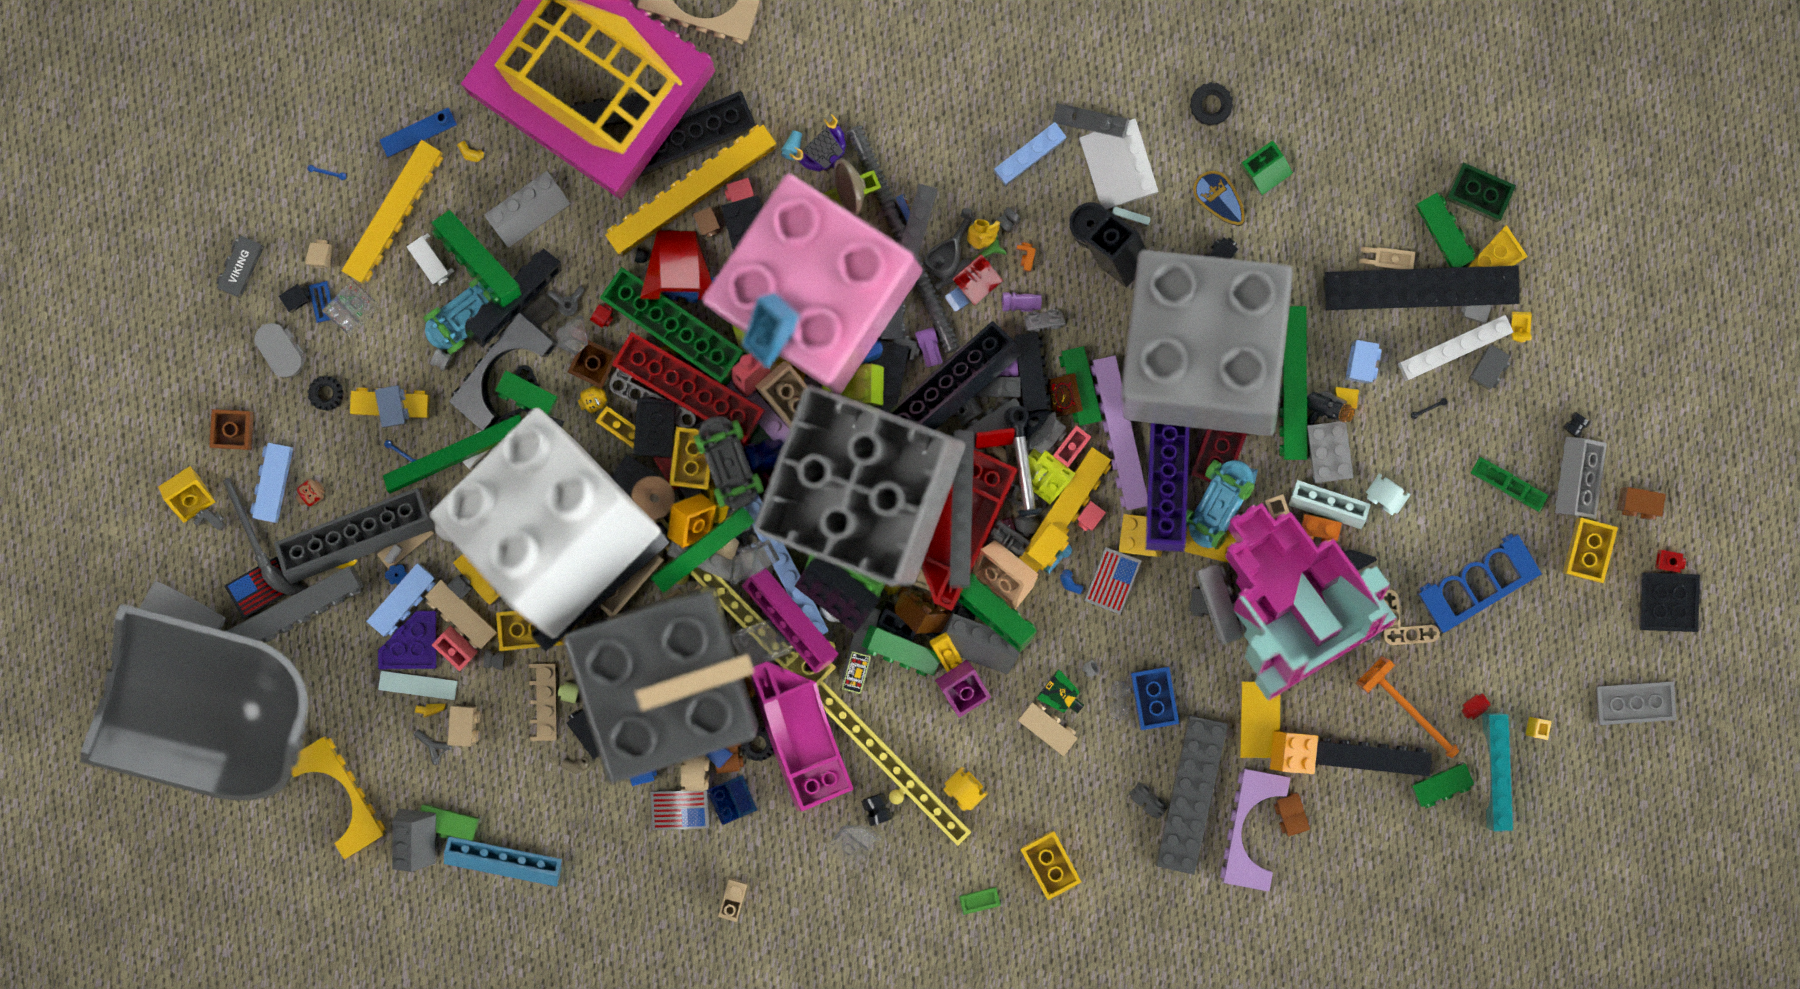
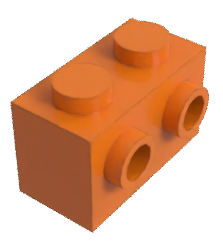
M1302 514L1300 525L1311 540L1314 537L1321 538V542H1329L1333 539L1335 542L1338 541L1341 522Z

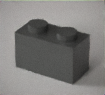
M1488 345L1469 379L1488 390L1492 389V387L1496 388L1501 380L1499 375L1502 371L1505 372L1511 363L1508 361L1511 356L1493 345Z

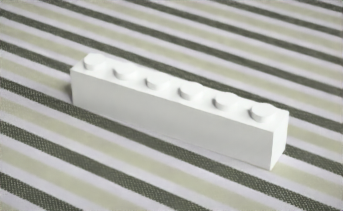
M1506 315L1402 361L1398 363V366L1405 381L1507 336L1513 333V330Z

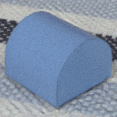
M959 287L945 296L955 312L970 303Z

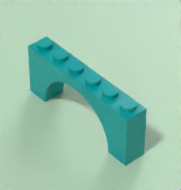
M1483 713V733L1487 741L1490 761V800L1486 809L1487 829L1494 832L1513 831L1509 714Z

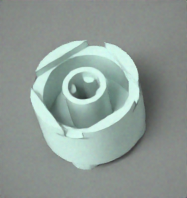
M1379 473L1366 491L1368 494L1367 499L1376 505L1380 502L1384 505L1383 509L1391 515L1394 513L1398 514L1411 494L1407 492L1404 495L1403 488L1386 477L1382 480V474Z

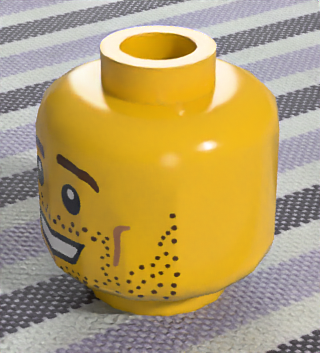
M593 385L581 391V399L578 400V403L582 410L586 409L587 412L592 414L603 409L608 398L603 388L601 389Z

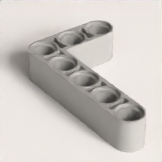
M618 368L610 381L612 392L637 404V400L631 397V392L634 389L641 391L640 398L664 399L632 383L633 377L623 373ZM620 380L624 383V388L621 391H616L614 383ZM676 405L674 423L683 428L690 429L694 427L697 421L695 414ZM688 414L691 415L693 418L692 423L684 425L682 422L683 417Z

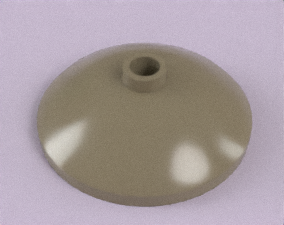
M839 159L835 162L834 166L837 192L844 209L855 216L860 212L863 204L865 182L848 161Z

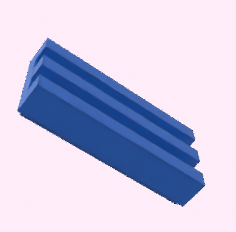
M328 281L308 285L316 322L320 323L336 319ZM322 286H324L331 316L327 315L323 293L321 289ZM314 288L318 290L323 312L322 318L319 315Z

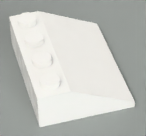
M1136 119L1129 121L1125 139L1096 132L1079 138L1100 205L1105 209L1158 193Z

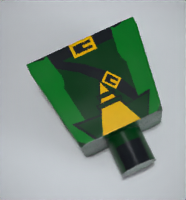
M1059 669L1036 697L1041 702L1062 713H1065L1069 707L1078 714L1084 706L1083 703L1076 699L1080 691Z

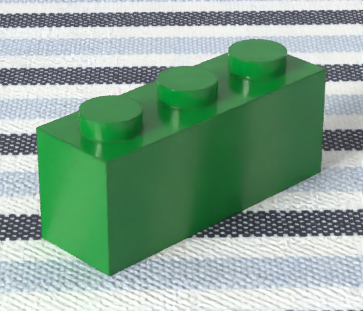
M505 370L495 390L499 392L498 397L509 401V399L516 401L515 405L523 410H526L527 407L532 410L539 408L548 416H550L559 398Z
M1462 762L1410 786L1420 807L1424 806L1427 809L1436 805L1435 801L1442 799L1446 801L1453 798V794L1458 791L1465 793L1471 790L1470 786L1475 784L1466 763Z

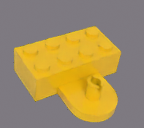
M515 610L496 613L499 651L540 647L531 637L532 632L537 626ZM563 638L554 646L564 645Z

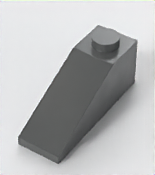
M995 377L974 397L1020 398V377Z

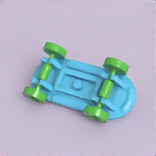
M476 278L468 283L470 286L468 289L444 307L439 309L437 306L423 317V320L427 322L425 334L428 341L437 348L448 349L447 351L450 355L466 344L464 339L468 336L466 335L464 325L468 318L474 317L478 313L479 308L491 300L490 293L480 288Z
M1217 460L1213 461L1205 474L1207 478L1212 480L1195 512L1190 509L1186 510V527L1189 525L1191 537L1198 545L1204 548L1213 547L1218 550L1224 544L1230 520L1237 514L1243 501L1248 499L1253 492L1255 485L1253 484L1252 471L1241 461L1232 460L1223 465Z

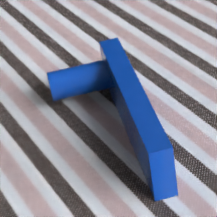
M448 107L379 141L386 156L389 158L419 144L421 140L425 141L457 126V123Z

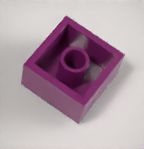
M965 660L935 680L958 718L991 698L968 660Z

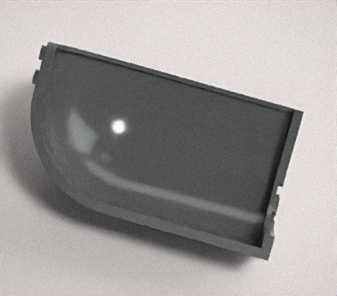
M120 604L114 619L113 645L110 659L112 666L111 670H108L104 687H106L104 699L100 698L94 719L81 749L80 762L219 799L237 801L257 800L280 791L287 784L293 766L297 767L300 757L299 752L303 750L307 730L304 728L307 713V693L304 682L294 665L279 651L260 641Z

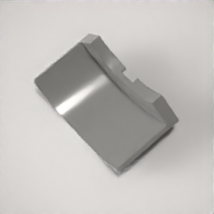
M158 581L153 582L139 608L220 630L225 622L224 616Z

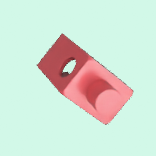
M749 353L742 356L740 362L732 368L733 386L747 398L757 389L755 385L772 371Z

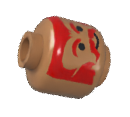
M308 479L297 487L298 495L296 499L302 506L306 504L308 507H313L324 499L323 493L325 489L317 479L315 481Z

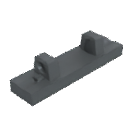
M1058 103L1052 122L1124 139L1130 121L1127 118ZM1075 112H1077V115H1076V118H1075V122H1074V121H1073V117H1074Z

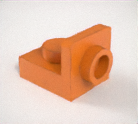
M1022 242L1021 245H1017L1016 250L1027 252V255L1022 256L1020 266H1024L1023 271L1031 273L1036 249L1032 248V244Z

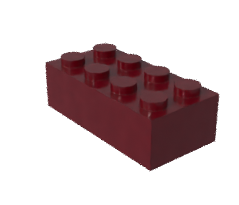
M1206 429L1189 475L1211 483L1212 480L1205 476L1210 464L1215 460L1222 465L1232 460L1237 461L1248 433Z

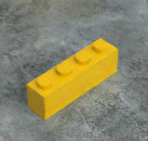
M356 388V391H351L350 414L380 416L376 393L368 392V388ZM404 390L406 400H403L404 408L408 409L409 417L429 418L430 395H425V391L414 390V394H406V390Z

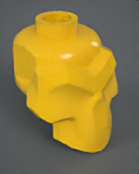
M975 220L974 224L968 229V243L975 249L990 246L997 239L1000 222L996 220L994 224L989 225V222L986 220Z

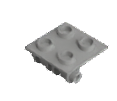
M1050 309L1046 313L1040 314L1039 312H1031L1028 316H1024L1026 332L1030 331V333L1040 332V328L1044 331L1046 327L1047 330H1049V327H1051V330L1058 329L1066 324L1062 310L1058 311V309Z

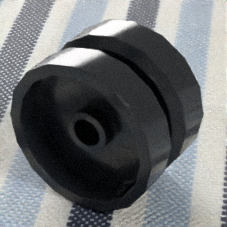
M1095 202L1079 205L1071 214L1069 219L1070 230L1075 241L1084 248L1089 249L1084 239L1108 214V211L1102 205Z

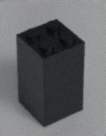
M1110 211L1084 240L1098 266L1127 288L1136 278L1139 253L1147 249L1139 233Z

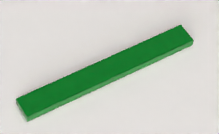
M516 415L384 474L383 478L387 492L391 494L496 447L522 421L521 416Z

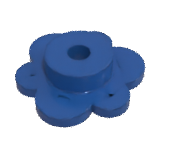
M401 564L397 566L391 565L389 570L385 572V577L391 585L395 583L399 585L407 575L404 566Z

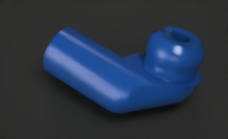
M1063 570L1060 580L1064 589L1081 595L1084 586L1074 583L1070 570Z

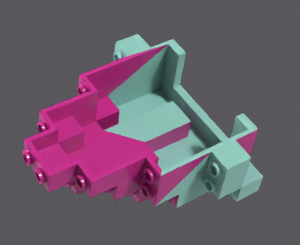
M1261 503L1258 506L1252 505L1246 510V513L1241 516L1239 514L1235 515L1230 520L1228 530L1237 542H1234L1227 548L1228 551L1225 557L1237 572L1238 578L1236 583L1242 590L1238 594L1239 597L1236 601L1234 612L1247 628L1244 637L1250 644L1244 657L1258 675L1255 683L1268 701L1394 624L1397 617L1383 600L1390 584L1377 566L1371 570L1367 568L1359 574L1334 539L1329 542L1324 541L1316 547L1291 512L1286 515L1281 514L1274 520Z

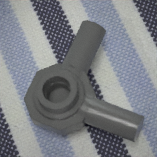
M579 285L571 297L562 298L552 290L546 296L558 304L560 313L569 317L573 316L578 310L577 301L585 289Z

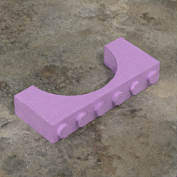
M1243 768V772H1239L1237 783H1240L1239 791L1235 792L1234 802H1237L1236 810H1232L1230 821H1233L1232 829H1228L1227 840H1230L1229 848L1225 847L1223 859H1226L1225 867H1221L1220 878H1223V883L1270 891L1273 872L1257 866L1246 854L1241 838L1242 825L1248 812L1258 802L1274 796L1287 797L1290 777Z

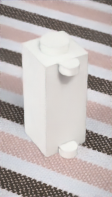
M427 233L408 245L407 248L431 283L435 286L437 284L441 286L449 280L447 277L454 270L453 268L447 270L427 242V239L430 237Z

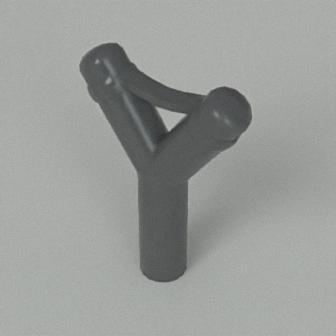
M419 729L414 734L416 738L428 747L433 765H438L441 755L445 751L452 749V745H448L447 742H433ZM436 749H442V750H443V751L439 754V756L437 755Z

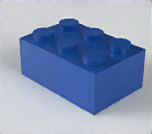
M1169 666L1131 672L1130 677L1140 730L1179 724Z

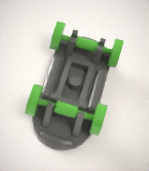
M714 416L705 420L699 429V434L693 437L699 453H704L717 488L713 491L720 508L724 507L725 504L731 508L745 507L754 500L757 492L759 494L764 491L758 475L752 474L740 439H743L744 436L738 420L731 422L729 419L721 416Z

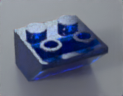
M744 774L707 790L722 825L758 810Z

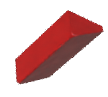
M1008 428L977 432L974 434L975 448L1013 444L1015 430Z

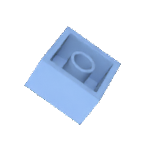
M1360 340L1352 342L1345 380L1369 384L1377 378L1378 368H1375L1376 361L1380 360L1382 349H1379V344Z

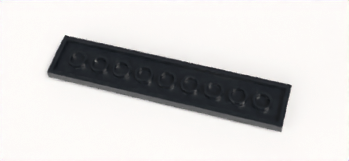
M1519 265L1325 272L1326 310L1520 304Z

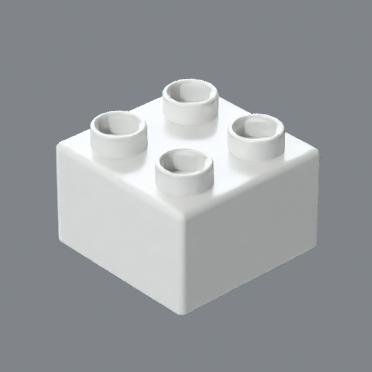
M539 408L533 409L430 513L432 520L506 602L551 638H556L660 534V528L587 451Z

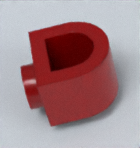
M606 303L603 306L599 304L592 314L590 321L602 329L604 326L608 327L614 318L611 316L614 308Z

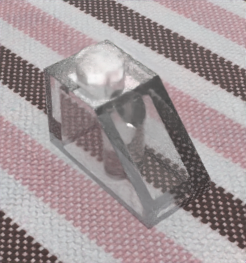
M579 315L568 321L556 332L559 348L577 355L588 345L582 316Z

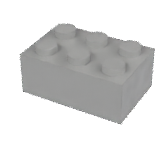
M1346 421L1307 426V443L1313 483L1354 478Z

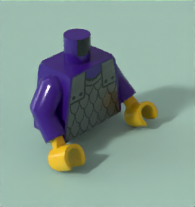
M831 114L833 120L828 123L824 119L827 127L803 150L794 147L797 150V155L789 154L791 158L797 160L806 169L817 172L824 170L826 172L831 167L834 168L835 162L845 154V136L833 114Z

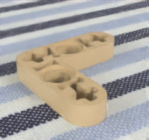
M1387 590L1384 597L1388 593L1394 596V600H1391V606H1396V609L1391 610L1397 617L1393 625L1383 630V638L1387 644L1434 642L1439 638V629L1434 625L1401 627L1398 594L1393 590ZM1419 628H1422V632H1428L1429 628H1432L1436 635H1433L1432 639L1429 636H1422L1423 640H1420ZM1410 629L1415 630L1417 634L1416 638L1412 641L1406 637V633ZM1400 630H1403V642H1401V638H1394V642L1387 638L1391 631L1394 634H1401Z

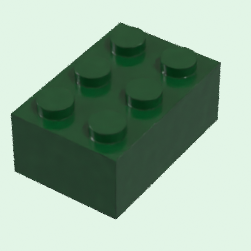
M1463 162L1456 172L1445 200L1494 222H1499L1503 217L1516 185Z

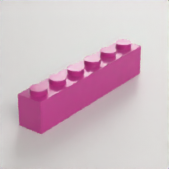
M764 567L749 576L742 587L811 669L817 673L830 665L839 655L838 652L772 574Z

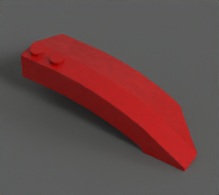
M973 449L970 574L1018 473V468ZM953 482L921 566L934 603L951 611L963 588H950Z

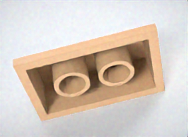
M996 540L981 549L972 572L980 583L990 587L993 594L1002 597L1011 609H1016L1034 587L1038 574Z

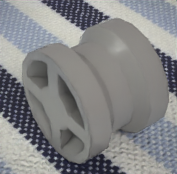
M437 348L430 365L438 366L444 372L452 358V354H446L442 349Z

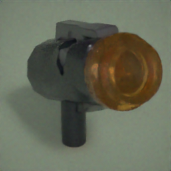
M1314 391L1307 396V408L1313 411L1307 419L1309 425H1313L1319 416L1323 417L1325 415L1327 419L1345 423L1351 422L1355 415V409L1347 401L1328 391H1324L1322 394Z

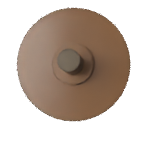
M648 476L640 479L634 485L631 491V499L651 519H659L671 511V506L675 502V494L673 488L666 480L656 476Z

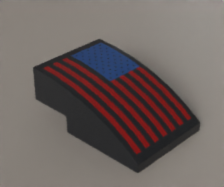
M278 557L272 558L270 560L271 565L282 571ZM259 566L224 585L243 619L286 596V594L273 589L266 583Z

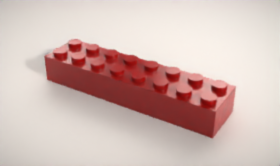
M634 332L629 334L612 366L704 420L714 416L725 417L731 422L738 420L744 436L740 441L746 444L766 412L762 407Z

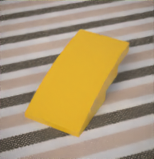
M1241 682L1240 758H1271L1273 732L1280 731V694L1268 701L1255 682Z

